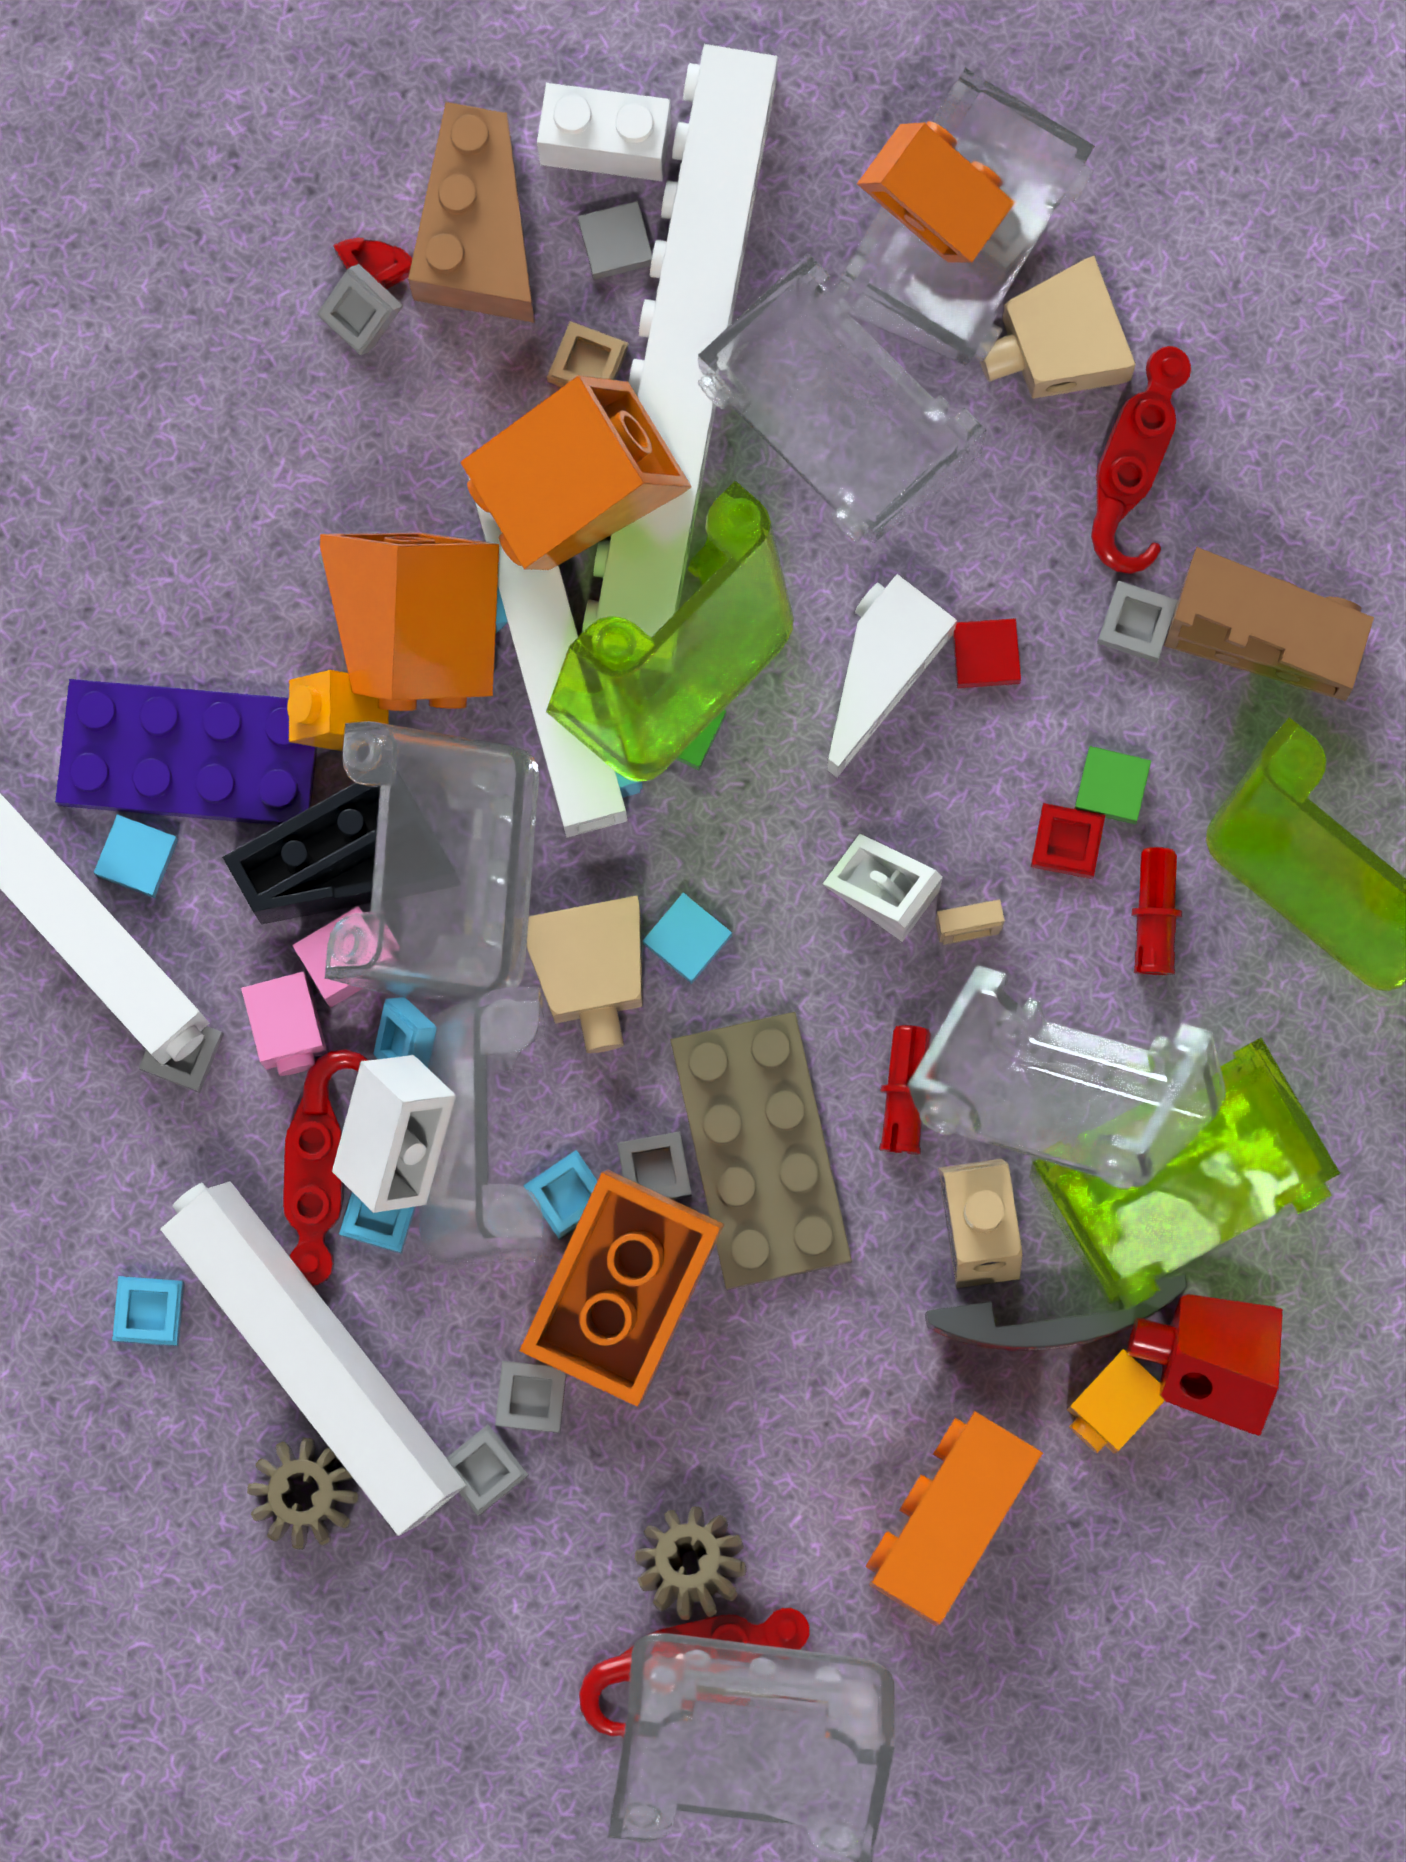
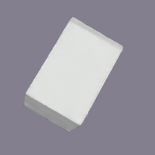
M859 834L823 882V885L903 942L940 892L943 877L935 869Z

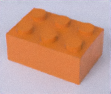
M610 1170L602 1172L519 1351L638 1407L648 1392L725 1224Z
M974 1411L966 1424L955 1417L932 1454L943 1461L932 1480L921 1474L899 1511L910 1517L901 1533L897 1537L886 1531L865 1567L876 1573L869 1586L932 1625H940L1043 1452Z

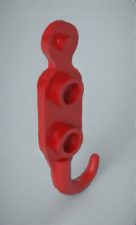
M1173 346L1162 347L1153 352L1148 358L1145 368L1148 379L1147 388L1144 392L1137 393L1126 400L1122 406L1097 467V513L1093 521L1091 539L1094 551L1102 563L1116 572L1132 574L1144 571L1155 562L1161 551V546L1154 542L1141 555L1134 557L1126 556L1118 550L1115 544V533L1120 521L1146 497L1152 488L1175 431L1176 414L1171 404V395L1189 379L1191 364L1186 353Z
M347 1049L328 1052L315 1061V1065L308 1070L303 1086L302 1100L285 1138L283 1208L286 1219L299 1235L298 1244L289 1257L312 1286L321 1285L333 1273L334 1259L325 1244V1235L339 1220L343 1201V1182L332 1172L342 1130L329 1100V1081L338 1070L346 1068L358 1072L360 1063L362 1061H369L362 1054Z
M781 1608L774 1611L761 1624H752L743 1617L730 1614L659 1629L644 1637L621 1655L608 1658L593 1666L584 1677L579 1691L580 1710L586 1722L597 1732L611 1737L626 1736L631 1732V1726L628 1723L614 1722L606 1718L601 1712L599 1705L600 1695L609 1685L626 1681L660 1688H671L737 1673L746 1669L755 1660L757 1653L764 1648H771L781 1653H794L800 1650L807 1643L810 1635L809 1623L800 1611L793 1608Z

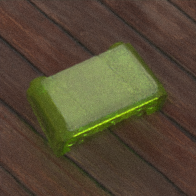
M736 481L714 501L707 513L705 528L708 537L704 547L691 559L687 569L696 578H699L700 588L652 637L626 618L615 616L600 618L592 623L569 646L546 713L614 771L628 780L648 781L662 774L782 651L793 631V612L768 511L757 498Z
M1289 717L1267 742L1214 814L1206 832V844L1209 853L1222 867L1364 984L1381 991L1401 988L1406 984V878L1307 798L1319 784L1325 773L1326 756L1323 747L1315 737Z
M1262 1037L1233 1052L1232 1056L1234 1059L1217 1069L1219 1075L1213 1067L1202 1073L1199 1080L1091 1139L1087 1136L1079 1140L1075 1146V1154L1072 1155L1070 1150L1063 1151L1062 1147H1059L1032 1162L1029 1178L1108 1304L1122 1300L1126 1309H1130L1161 1291L1156 1282L1158 1279L1291 1206L1294 1207L1298 1215H1301L1333 1196L1327 1186L1334 1182L1341 1173Z

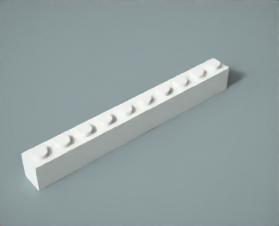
M704 44L700 65L689 63L683 100L691 101L693 105L689 123L678 122L672 159L682 160L678 182L667 181L664 191L661 218L671 219L667 241H655L650 277L660 278L656 301L644 300L639 336L649 339L645 360L633 359L629 384L692 487L682 495L611 535V540L603 539L598 543L594 576L603 578L599 601L588 599L582 629V637L592 638L591 646L594 657L668 669L777 81L778 56Z

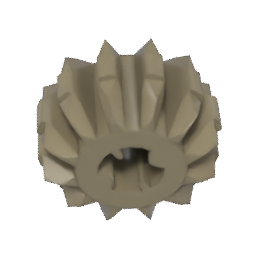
M306 1437L301 1441L298 1460L295 1459L292 1449L286 1442L276 1444V1453L283 1465L277 1468L270 1461L260 1458L256 1463V1468L271 1477L269 1485L250 1483L247 1488L248 1494L257 1497H268L269 1503L256 1507L251 1512L254 1521H264L275 1514L278 1516L269 1528L268 1538L277 1542L285 1535L292 1524V1547L301 1550L305 1548L307 1543V1527L312 1528L316 1540L321 1545H327L331 1542L330 1532L324 1524V1521L328 1518L337 1526L347 1529L351 1524V1520L347 1515L335 1510L337 1502L357 1504L360 1497L359 1493L354 1491L338 1490L337 1484L346 1482L353 1477L344 1466L331 1473L328 1471L337 1460V1456L329 1446L322 1452L315 1463V1441L312 1438ZM300 1476H304L303 1480L310 1484L315 1479L319 1486V1491L311 1496L314 1506L307 1511H303V1506L294 1503L293 1507H291L287 1496L295 1492L293 1480Z
M693 1506L691 1508L688 1524H681L676 1512L668 1510L665 1512V1520L669 1527L666 1533L650 1525L644 1530L646 1539L656 1548H643L635 1552L637 1564L649 1568L638 1577V1583L642 1591L658 1589L653 1603L659 1611L669 1608L677 1599V1613L680 1619L689 1620L693 1613L694 1602L700 1601L706 1615L709 1617L717 1613V1608L712 1598L716 1592L731 1601L738 1595L736 1588L726 1578H739L746 1575L747 1567L745 1562L733 1558L744 1548L739 1535L723 1537L728 1523L722 1515L712 1518L704 1527V1513L701 1507ZM694 1551L697 1559H699L700 1571L687 1575L683 1567L681 1555Z

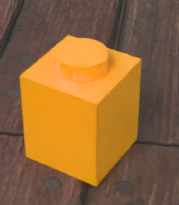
M326 670L289 680V699L287 704L289 742L337 751H355L389 743V710L378 708V698L354 694L348 673Z
M1122 1349L1067 1408V1411L1076 1418L1069 1428L1094 1452L1099 1453L1106 1446L1115 1454L1164 1402L1160 1396L1161 1383Z

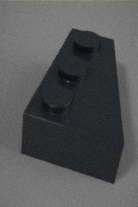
M392 763L222 857L261 925L458 886L454 872Z

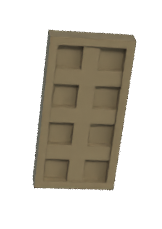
M790 1012L670 1039L709 1216L725 1224L716 1242L726 1291L852 1263L796 1013Z

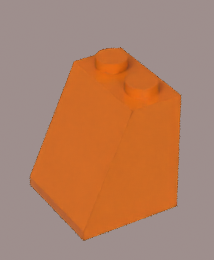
M581 375L572 379L460 462L470 478L467 482V487L472 498L481 509L491 513L502 532L499 535V541L503 550L515 564L522 566L526 570H551L682 495L692 487L629 382Z
M428 533L320 534L321 555L351 688L354 694L378 698V708L391 711L416 710L417 700L429 699V706L436 708H466L467 697L493 696L499 544Z

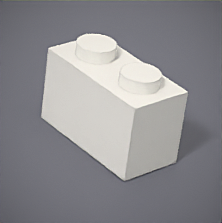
M546 83L537 138L540 165L663 181L671 129L670 99Z
M414 1055L362 1061L332 1172L373 1213L426 1205L456 1094Z

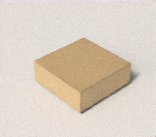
M570 321L548 373L547 381L563 387L578 375L615 380L628 350V343Z
M1000 899L937 911L935 919L939 943L943 942V945L998 935L1002 931L1005 922Z

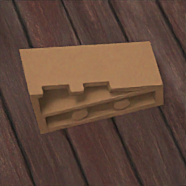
M445 102L408 277L413 300L535 323L507 113Z
M1196 546L1164 646L1346 701L1353 689L1374 617L1362 613L1361 606L1350 600L1339 597L1324 598L1299 588L1290 582L1274 578Z

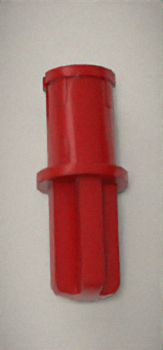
M1150 847L1143 849L1141 852L1139 908L1131 909V916L1137 917L1135 974L1175 975L1176 919L1182 918V910L1175 909L1177 855L1170 848Z
M901 1025L893 1030L888 1085H881L880 1089L881 1093L886 1094L882 1141L879 1145L880 1151L907 1152V1154L912 1155L921 1154L920 1139L925 1098H931L932 1091L926 1089L931 1033L929 1029L924 1027Z

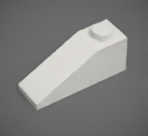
M896 574L886 588L876 583L855 610V613L861 619L857 623L828 758L827 770L836 778H838L949 641L956 628L957 620L898 574Z

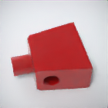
M1187 1294L1179 1299L1170 1325L1138 1317L1135 1319L1129 1338L1127 1355L1162 1364L1160 1396L1165 1402L1250 1434L1261 1436L1279 1389L1283 1309L1274 1306Z

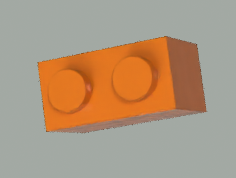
M927 121V123L900 124L857 182V185L947 263H972L1016 202L1000 189L1003 181L993 170L977 161L970 163L955 150L958 142L946 129L931 121Z

